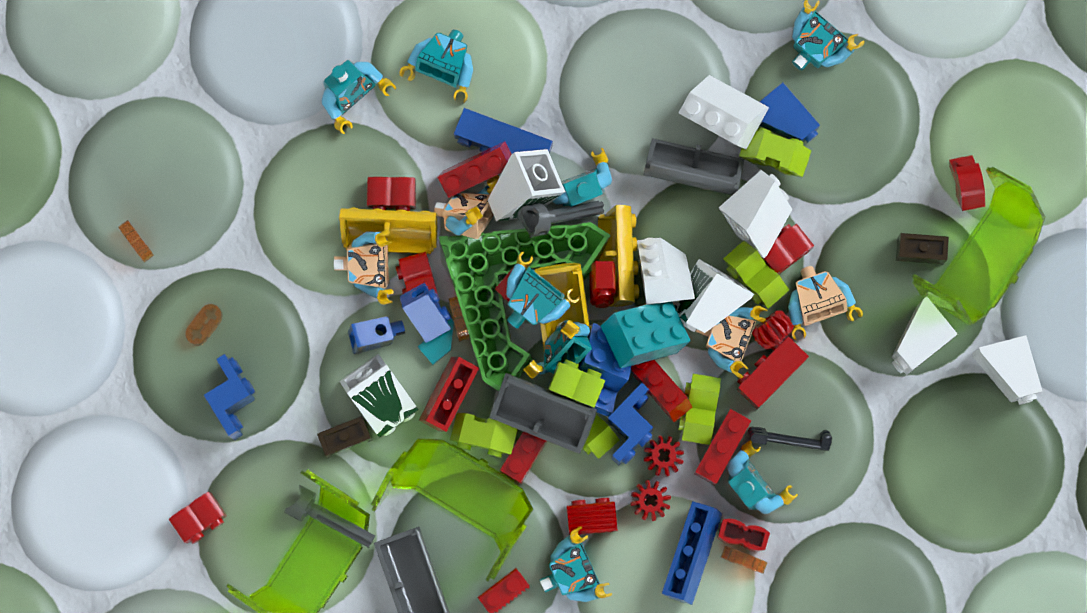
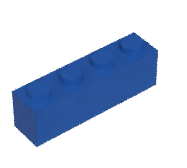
M466 108L463 109L454 132V137L458 140V144L469 148L471 145L479 147L480 152L504 141L511 154L514 152L548 149L550 154L553 147L552 140Z
M692 501L662 594L670 599L693 605L723 514L716 508Z

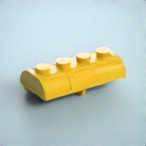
M615 205L606 213V216L601 214L598 217V227L611 235L599 261H613L615 263L616 294L614 295L613 304L609 307H622L635 303V299L639 297V286L637 284L634 285V275L638 274V262L633 261V252L637 250V239L632 237V228L636 227V215L631 213V206Z
M358 208L340 209L341 239L343 248H346V250L353 240L363 233L383 232L385 230L390 231V234L385 235V238H388V241H392L388 245V252H426V254H431L434 252V248H437V212Z
M565 263L535 269L534 271L563 294L570 289H574L569 294L570 299L574 300L577 296H580V300L571 304L570 308L559 319L545 324L540 323L543 348L545 350L546 340L556 330V326L559 323L570 319L573 323L579 322L587 325L589 328L590 326L581 264Z

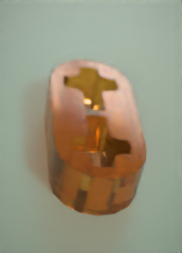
M128 220L118 227L144 263L154 256Z
M457 296L448 298L459 342L470 339Z
M214 304L205 305L187 327L186 338L191 344L197 346L204 344L221 323L223 314L218 306ZM215 309L217 318L215 320L210 319L205 324L204 322L208 318L206 312L208 310L212 312ZM203 325L204 328L200 332L203 335L202 338L192 340L194 335L191 332L193 330L198 331Z
M727 546L724 547L721 554L722 559L764 574L768 564L764 560Z

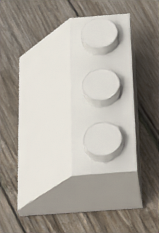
M708 75L690 91L679 114L731 143L747 149L769 107Z
M662 238L637 240L639 267L646 305L695 299L686 254Z

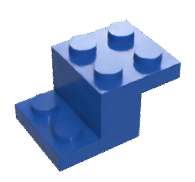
M593 323L589 328L590 333L588 335L592 349L578 363V370L587 373L589 368L602 374L600 378L605 380L595 408L597 413L609 417L613 413L617 392L629 380L631 366L620 368L601 326Z
M223 354L216 360L229 380L204 394L228 436L236 440L243 436L240 431L243 425L233 413L255 400L252 395L255 393V390L249 380L245 377L242 379L240 374L243 370L233 357L228 358Z
M643 383L608 417V423L627 440L612 455V460L618 466L622 462L626 465L636 455L634 449L638 445L644 447L653 436L651 434L653 426L634 409L639 410L648 401L649 389Z

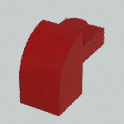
M973 155L949 159V167L956 183V197L961 210L966 211L985 207V188L979 163H975Z

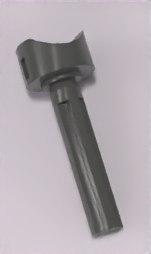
M594 201L554 210H548L543 204L538 203L521 207L518 212V218L526 228L530 238L546 235L551 228V224L603 214L604 203L602 201Z
M299 485L301 493L299 499L295 504L285 509L284 513L301 522L309 515L367 548L370 547L375 538L374 534L315 504L316 493L302 485Z

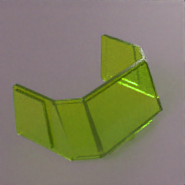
M987 167L986 169L995 188L990 206L940 280L933 285L915 274L912 276L914 280L912 283L921 296L924 298L928 297L931 302L970 326L986 317L989 311L996 307L1011 283L1015 285L1019 277L1017 275L1033 253V247L1039 239L1045 220V215L1032 187L995 167Z
M420 438L414 442L407 452L404 451L388 470L371 503L373 506L372 511L375 512L393 488L414 489L494 538L500 554L485 579L488 582L490 579L494 580L507 562L527 527L525 523L533 512V507L523 488L516 485L512 479L487 465L488 461L483 458L479 460L458 446L451 445L444 440Z
M307 469L306 472L301 470L300 474L320 486L318 505L368 531L370 514L358 507L359 502ZM310 517L265 586L249 595L228 583L226 587L229 590L227 592L258 613H319L321 608L324 609L340 582L344 583L347 579L346 573L362 550V544Z

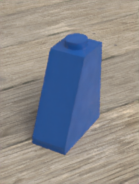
M781 83L760 101V103L769 108L759 126L784 138H794L802 142L806 141L807 143L811 142L818 135L817 130L820 124L784 83Z

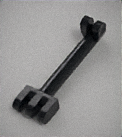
M752 426L748 429L751 441L757 444L766 445L767 442L829 451L832 443V436L828 430H823L820 434V440L771 433L761 427Z

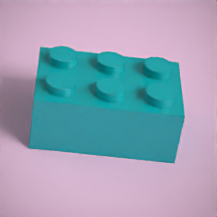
M672 301L648 304L615 312L601 325L620 368L677 354L691 342Z

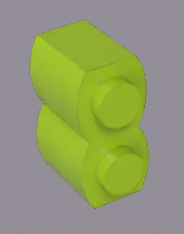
M566 359L564 364L558 362L548 389L595 408L605 380L600 378L602 374L589 368L587 373L578 370L579 364Z

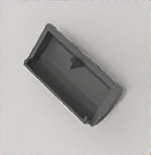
M652 138L643 176H650L732 196L739 189L745 159L702 150L701 145L693 148Z
M506 373L490 418L580 454L590 433L597 409Z
M420 527L374 542L398 613H450Z

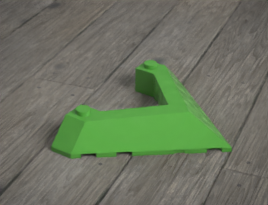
M588 222L577 225L551 226L546 235L530 238L526 228L493 231L492 233L482 232L478 239L463 235L438 236L482 379L485 383L499 391L506 373L519 378L524 371L523 369L532 360L528 352L512 342L504 299L495 290L500 280H503L517 264L519 254L524 252L521 256L523 262H528L531 256L533 257L531 264L528 266L532 270L551 265L579 263L581 264L583 279L586 280L591 272L592 263L599 261L611 237L610 234L593 223Z

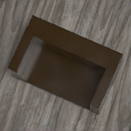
M900 233L897 237L896 261L944 265L948 259L949 237Z
M362 416L317 433L327 458L333 457V454L365 441H373L365 419Z

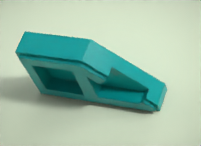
M452 318L448 321L451 327L449 331L427 343L423 341L418 345V348L432 365L436 364L452 350L454 327Z

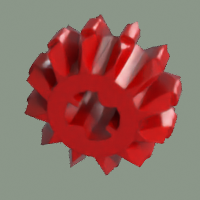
M780 310L771 313L765 318V322H760L753 329L752 335L763 349H770L772 346H775L793 330L794 325L791 319Z
M658 436L659 445L654 440L649 442L654 450L650 448L644 449V452L652 455L643 459L644 462H653L647 469L651 471L655 466L658 467L656 476H659L661 469H664L665 476L668 477L670 475L669 467L673 472L677 473L678 468L674 463L682 465L684 462L682 459L676 458V456L684 455L683 450L675 451L680 446V443L676 442L671 446L672 437L670 436L667 438L666 443H663L662 436ZM663 450L664 453L666 450L670 453L668 462L658 460L660 456L659 451Z
M646 480V489L644 490L642 485L638 484L636 487L641 494L631 493L632 497L639 499L638 501L630 502L631 506L639 505L634 514L638 515L641 511H644L642 516L644 521L647 519L648 513L651 514L652 521H656L655 512L663 518L665 514L660 508L670 509V505L663 503V501L671 500V496H662L667 491V487L665 486L658 491V481L654 483L653 488H650V481ZM647 495L649 497L655 496L657 498L655 500L657 505L654 507L651 504L646 506L644 502L647 499L644 497Z

